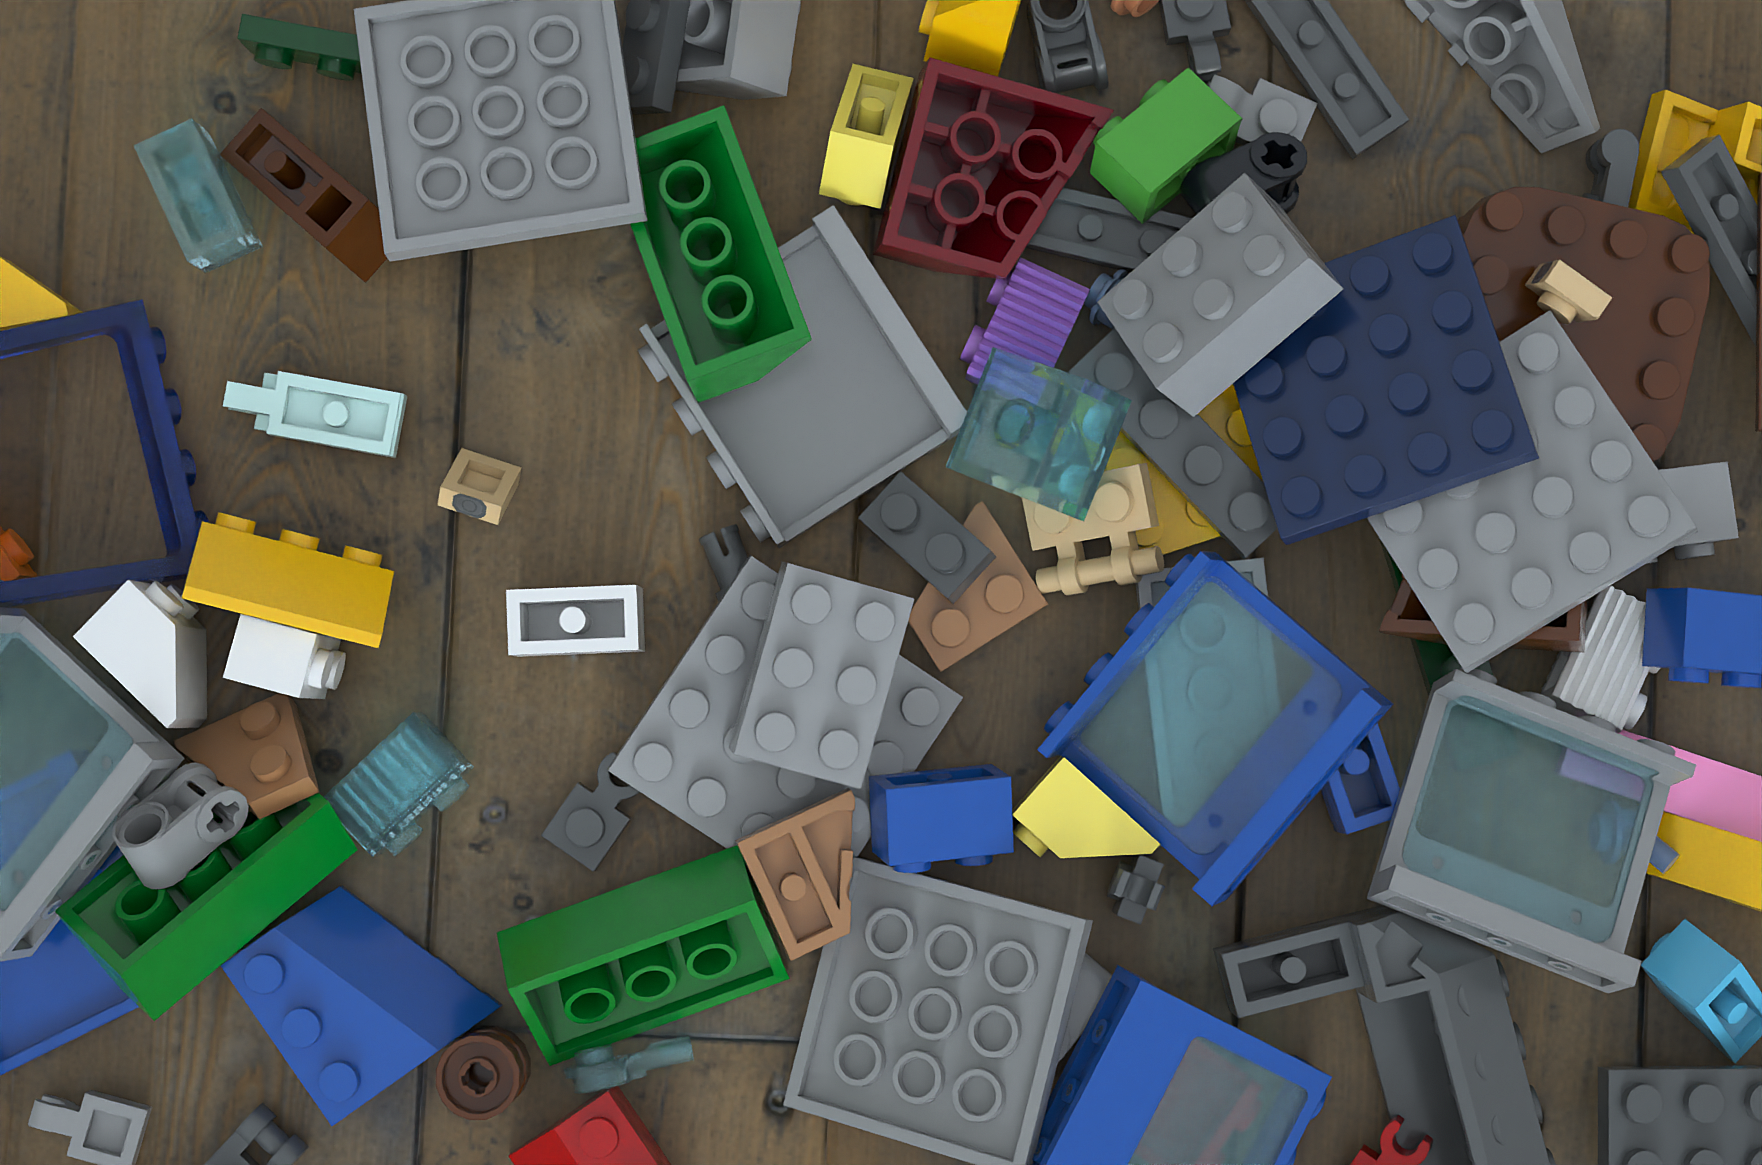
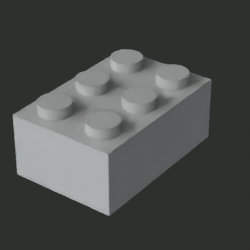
M1244 173L1097 303L1156 389L1194 417L1340 293L1343 287L1281 206Z
M781 562L729 746L731 752L744 758L861 789L914 598Z

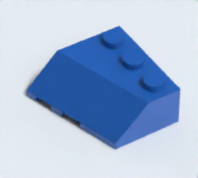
M339 886L274 927L221 965L226 975L331 1126L348 1116L502 1006L500 1002L488 993L480 991L457 974V970L439 957H434L403 934V930L343 886Z

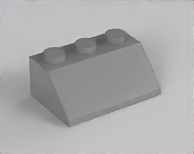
M690 0L675 90L742 100L787 96L801 0Z

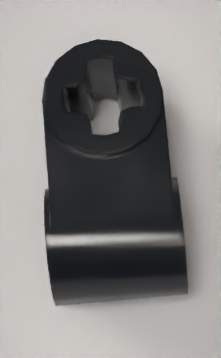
M1280 132L1264 134L1239 148L1221 156L1207 158L1197 164L1183 179L1180 186V194L1194 212L1198 214L1242 174L1246 173L1287 214L1294 209L1298 201L1299 186L1296 179L1302 175L1306 168L1307 151L1302 142L1289 134Z

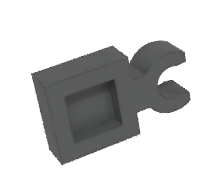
M616 752L610 753L601 761L597 771L599 783L597 788L592 791L581 782H578L541 835L593 872L600 866L632 819L617 807L623 799L634 797L640 793V791L630 785L622 787L613 781L612 773L607 768L617 755Z

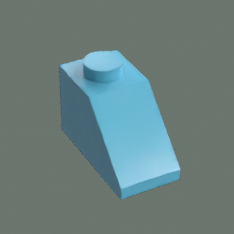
M1686 919L1671 933L1665 934L1654 944L1650 955L1641 963V967L1659 991L1726 1057L1736 1063L1762 1036V992L1743 964Z

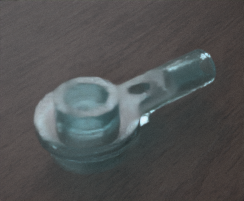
M688 1035L650 1043L644 1051L614 1056L612 1045L599 1046L575 1052L576 1064L565 1067L564 1073L565 1079H572L575 1093L593 1092L627 1084L632 1079L647 1076V1070L693 1061V1050Z

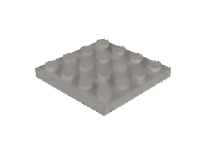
M406 0L354 9L384 254L389 262L647 221L616 0Z
M1550 310L1500 341L1539 459L1367 518L1466 673L1698 532L1697 526Z
M749 555L607 769L610 773L727 849L737 845L735 840L849 788L855 797V811H853L851 849L853 850V856L858 857L871 837L869 776L914 772L963 697L899 655L861 789L734 755L729 746L778 576L777 572Z
M853 856V870L849 900L851 901L850 933L823 946L783 1105L975 1165H1032V1158L1037 1148L1093 920L920 873L897 872L893 870V866Z

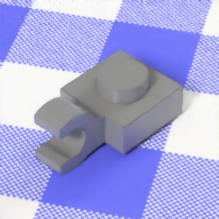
M1213 75L1211 82L1207 83L1223 101L1242 117L1235 141L1241 145L1250 143L1260 136L1271 132L1286 133L1296 137L1301 142L1318 104L1262 78H1259L1255 83L1251 94L1238 84L1218 75Z
M89 1090L84 1094L81 1107L69 1100L44 1094L41 1100L36 1099L34 1101L28 1125L40 1130L72 1137L66 1156L98 1165H135L152 1106L94 1090Z

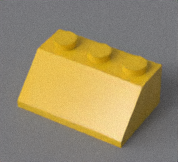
M220 512L217 514L215 524L201 522L182 592V599L379 648L394 571L380 568L383 555L346 545L342 557L317 551L319 538L282 529L279 541L253 535L256 522Z

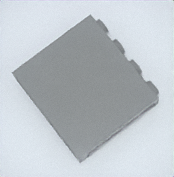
M834 205L812 218L813 226L778 247L812 340L759 381L698 403L686 380L665 320L651 329L647 324L639 328L648 343L637 350L657 382L668 376L670 377L682 396L672 403L674 409L692 436L702 429L708 436L716 451L708 455L706 459L724 487L728 489L735 483H738L747 497L750 505L740 510L759 542L761 543L771 536L778 548L783 547L969 428L972 423L969 414Z

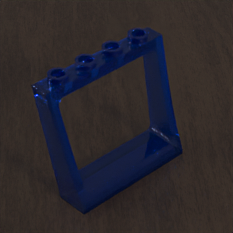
M143 299L0 331V359L99 335H107L115 340L163 532L167 555L165 558L12 581L0 580V607L9 608L118 590L127 580L152 584L154 581L162 583L187 578L201 522L209 523V520L202 510L194 511L189 487L195 483L196 466L189 450H179L174 425H178L181 420V404L173 388H164L159 364H163L166 359V342L162 331L158 327H149Z

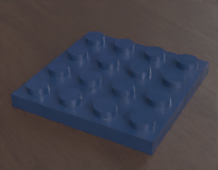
M1456 215L1325 262L1324 264L1343 287V290L1233 383L1280 538L1286 545L1539 459Z

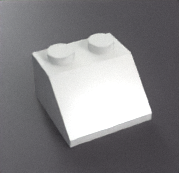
M127 580L73 637L166 728H199L207 719L206 628L193 617L199 611V608L193 601L182 599L183 591L173 584L166 588L157 581L150 584Z

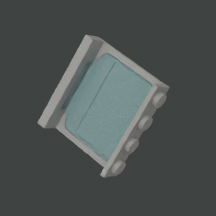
M0 607V962L30 957L34 954L60 920L55 910L88 884L116 848L117 844L112 838V829L116 820L126 810L140 803L162 785L184 760V757L26 610L23 608Z
M1463 668L1455 669L1438 679L1431 688L1367 899L1605 993L1634 987L1642 961L1624 954L1670 786L1693 777L1696 764L1676 757L1675 750L1665 743L1650 739H1639L1636 741L1615 732L1616 726L1605 719L1589 715L1576 717L1556 709L1557 703L1545 695L1528 691L1518 694L1496 685L1497 679L1493 675L1479 669H1473L1468 673Z

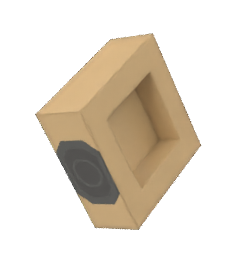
M1560 259L1539 264L1525 284L1526 287L1540 296L1537 305L1545 313L1550 310L1556 320L1565 324H1570L1572 320L1576 323L1597 320L1612 299L1610 295Z
M461 448L440 486L438 506L498 525L518 488L522 467Z

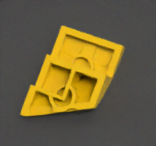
M1669 90L1653 93L1639 142V156L1628 208L1663 215L1685 225L1694 234L1661 171L1701 139L1716 135L1721 136L1757 204L1758 175L1762 173V107L1751 102H1745L1716 110Z

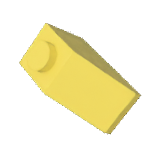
M852 64L830 131L819 190L820 195L837 198L849 205H866L881 209L891 176L914 78Z
M1061 756L1012 809V816L1020 822L1013 830V834L1040 858L1048 849L1059 858L1152 854L1160 845L1156 839L1066 758Z

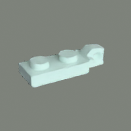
M278 371L277 375L264 373L262 387L227 381L223 407H228L229 410L256 415L254 429L264 431L270 436L396 458L407 396L398 392Z

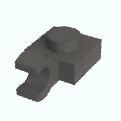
M1159 0L1166 45L1185 43L1189 69L1204 83L1211 82L1213 75H1217L1222 70L1219 50L1214 38L1227 36L1231 30L1226 0Z
M1141 854L1133 855L1130 864L1119 861L1107 891V897L1116 900L1112 912L1119 917L1141 925L1147 908L1156 911L1165 888L1164 885L1157 883L1164 864Z

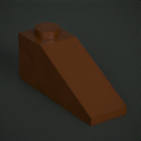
M262 108L259 109L219 154L365 283L386 261L387 257L384 254L379 209Z

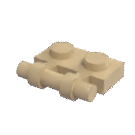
M1147 463L1020 488L1032 551L1056 546L1057 565L1041 568L1036 571L1037 587L1042 594L1061 590L1067 596L1085 593L1089 585L1114 580L1121 586L1139 583L1142 575L1162 572L1164 570V557L1161 549L1155 546L1139 550L1136 530L1159 526ZM1109 536L1112 547L1111 555L1086 560L1082 541Z

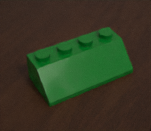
M723 105L636 138L647 221L631 223L630 225L686 380L698 403L759 381L812 340L726 108Z
M316 793L261 819L248 811L247 819L237 834L219 845L194 866L183 880L173 886L164 889H150L144 886L123 855L57 908L55 913L120 989L155 1021L358 849L329 801L319 793ZM213 813L212 819L217 823H222L223 820Z
M737 845L496 932L507 989L549 1066L790 979L763 901Z

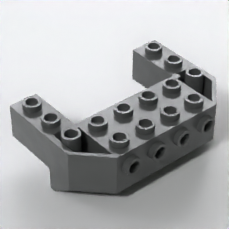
M1384 905L1213 948L1228 1009L1237 1018L1351 989L1356 990L1389 1121L1397 1115L1405 1119L1396 1133L1398 1144L1404 1149L1412 1150L1418 1147L1426 1135L1433 1138L1430 1152L1419 1165H1556L1551 1151L1545 1147L1540 1123H1543L1541 1105L1534 1087L1528 1083L1523 1060H1526V1049L1523 1037L1516 1022H1512L1506 999V997L1510 996L1507 976L1499 959H1496L1495 954L1468 938Z

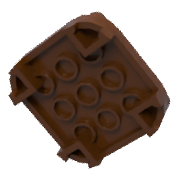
M1511 187L1479 200L1464 216L1459 217L1458 222L1499 341L1504 340L1545 314L1537 305L1540 296L1525 286L1539 264L1560 259L1612 297L1611 301L1597 320L1578 323L1572 320L1570 324L1558 321V323L1653 462L1658 460L1664 454L1666 446L1672 441L1682 417L1710 293V265L1708 262L1710 251L1707 242L1699 235L1692 234L1685 225L1663 215L1541 187Z

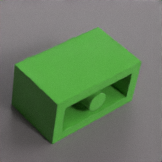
M1187 68L1171 82L1162 79L1154 84L1141 99L1139 107L1125 119L1116 116L1100 129L1093 141L1095 149L1090 174L1143 224L1180 194V186L1183 179L1197 164L1207 158L1221 156L1233 150L1242 117L1192 70Z

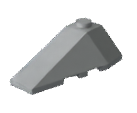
M1404 0L1407 7L1422 23L1428 20L1449 42L1452 47L1448 52L1461 66L1467 62L1491 88V99L1541 154L1593 134L1600 129L1562 0Z

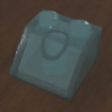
M993 347L946 468L1084 522L1132 400L1085 378Z

